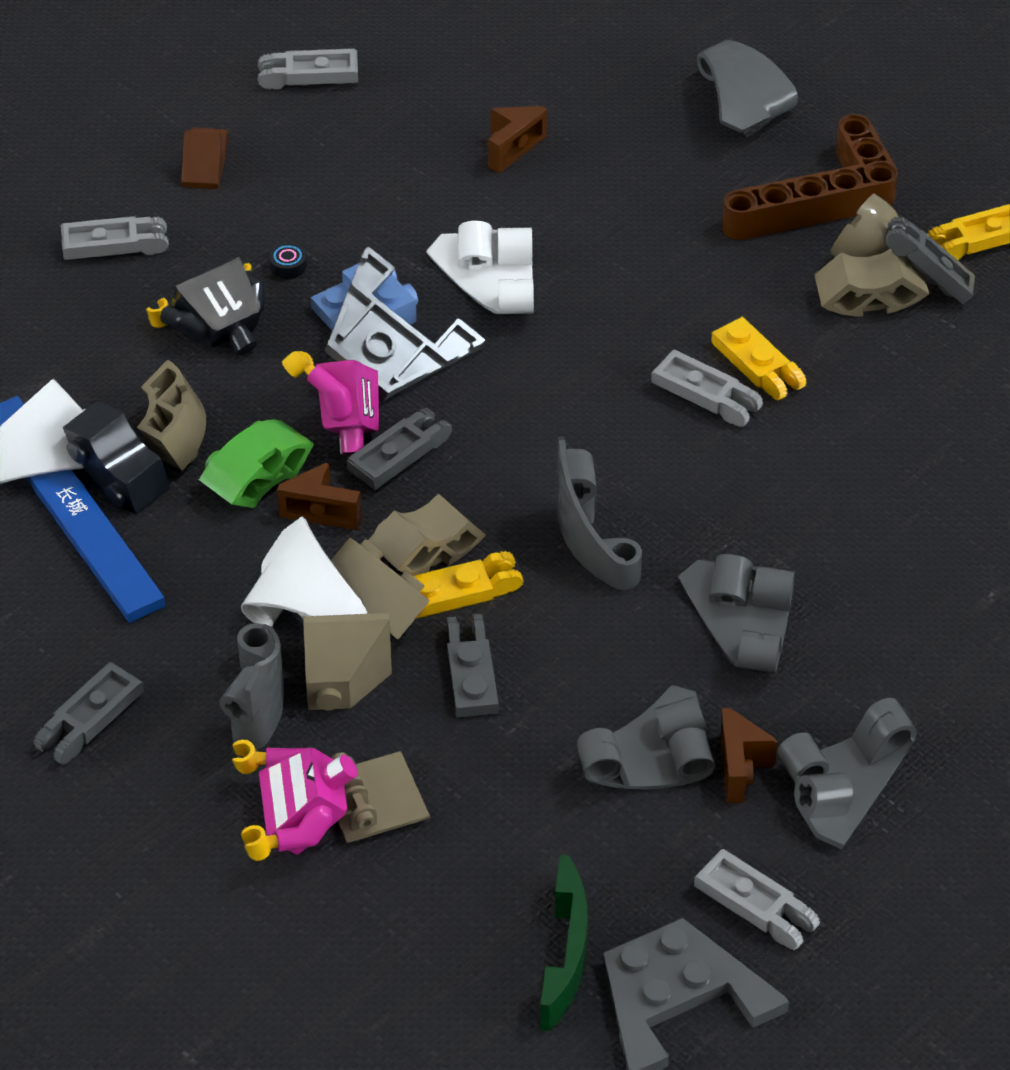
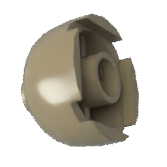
M873 193L856 212L858 215L851 224L848 223L835 241L830 251L834 257L841 252L853 257H870L889 250L885 242L886 234H888V222L894 216L898 217V214L888 202Z

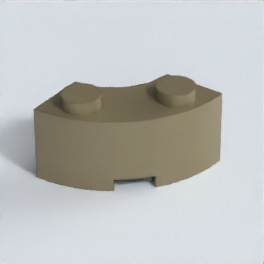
M892 249L870 257H853L841 252L815 274L821 306L835 313L847 316L863 317V311L886 309L887 314L893 313L915 304L929 294L924 274L918 272L912 266L908 256H896Z
M167 360L141 386L149 399V407L146 416L137 428L155 454L159 455L163 461L183 471L198 455V449L206 429V413L202 402L178 367Z
M438 494L428 504L416 511L400 513L394 510L387 519L377 526L375 533L368 541L384 553L383 557L399 571L404 572L406 570L411 575H418L429 572L430 567L441 562L448 566L471 551L486 535Z
M349 538L332 558L331 562L355 594L361 599L367 614L389 613L390 634L399 639L430 601L420 593L424 585L406 570L399 576L380 561L384 553L367 539L359 544L352 538Z

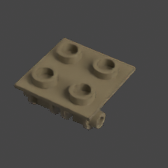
M401 751L355 764L358 775L344 785L347 811L338 820L346 843L430 818ZM337 753L332 756V759L335 760L341 755H346V753Z

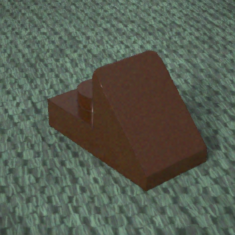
M543 106L491 109L488 167L500 173L547 137V109Z
M212 128L185 130L182 187L219 189L229 143L228 130Z
M329 463L319 465L278 486L279 517L297 520L303 516L310 523L358 530L362 519L360 491L331 487Z
M722 708L720 741L727 803H744L746 785H753V768H771L775 766L777 741L773 736L733 709Z

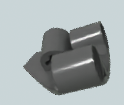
M724 40L698 53L697 65L701 74L710 81L715 80L720 124L737 132H743L745 137H748L765 127L771 119L797 106L798 94L792 82L775 63L754 48L740 42Z
M558 437V520L565 543L573 556L596 578L617 590L632 589L641 581V546L636 541L627 538H600L592 527L595 515V495L597 492L593 456L583 449H566L565 438Z
M732 554L718 555L715 562L704 560L694 562L678 576V579L724 654L735 667L776 673L790 612L795 571L752 566V562L747 558Z
M260 623L249 624L239 631L237 644L239 663L242 670L220 698L219 702L223 712L230 718L233 742L248 740L252 742L256 750L264 747L269 742L281 718L284 704V678L280 640L272 627Z
M671 685L643 714L619 730L612 732L606 728H595L584 732L577 740V749L586 779L608 787L639 790L664 789L701 781L709 777L715 770V763L706 736L708 731L695 691Z
M895 698L881 699L870 706L852 737L820 750L812 736L802 732L788 737L778 747V757L795 784L794 797L796 805L815 838L842 849L915 741L916 728Z

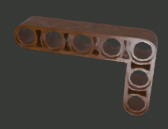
M849 114L840 119L838 123L836 154L843 168L737 189L725 195L722 220L724 234L731 239L744 240L854 217L858 215L856 213L858 209L873 193L893 206L898 171L870 120L859 114Z

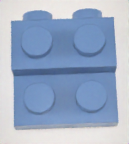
M358 264L342 271V283L310 297L311 309L331 330L334 328ZM394 269L392 275L373 296L411 325L417 322L416 304H418V296L412 285L407 283L402 286L397 281V274Z

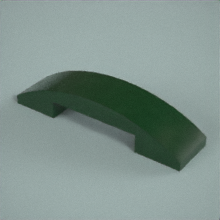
M560 855L555 889V918L570 919L564 968L545 966L540 1008L541 1031H550L568 1010L580 986L586 962L588 925L586 896L576 866L571 858L566 855Z

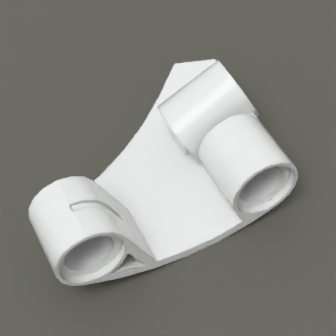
M468 221L459 225L458 234H441L427 250L430 258L458 287L489 311L495 314H534L532 228H498V230H492L491 225L486 222Z
M54 378L0 426V484L40 474L84 468L82 464L74 461L69 455L66 448L69 442L62 427L85 409L82 410Z
M303 516L281 532L262 562V575L241 605L243 614L254 623L267 624L270 627L274 625L283 609L298 613L302 618L303 616L367 614L361 599L355 594L325 554Z

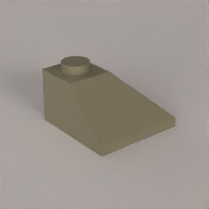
M389 613L303 616L308 710L330 711L352 708L392 674Z

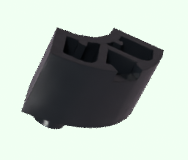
M96 401L62 427L69 442L66 446L69 455L74 461L82 464L91 478L103 490L108 502L114 507L119 508L122 506L137 515L170 488L161 457L149 450L138 439L129 426L124 413Z

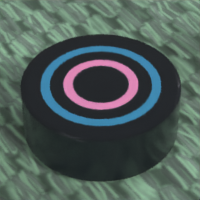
M290 242L276 245L269 253L270 270L275 275L283 278L299 276L307 268L305 249L299 244Z

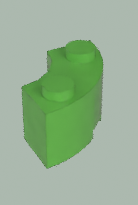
M259 420L237 434L221 450L213 452L208 457L205 470L199 481L232 505L255 508L263 495L274 485L285 479L297 476L314 443L282 420Z

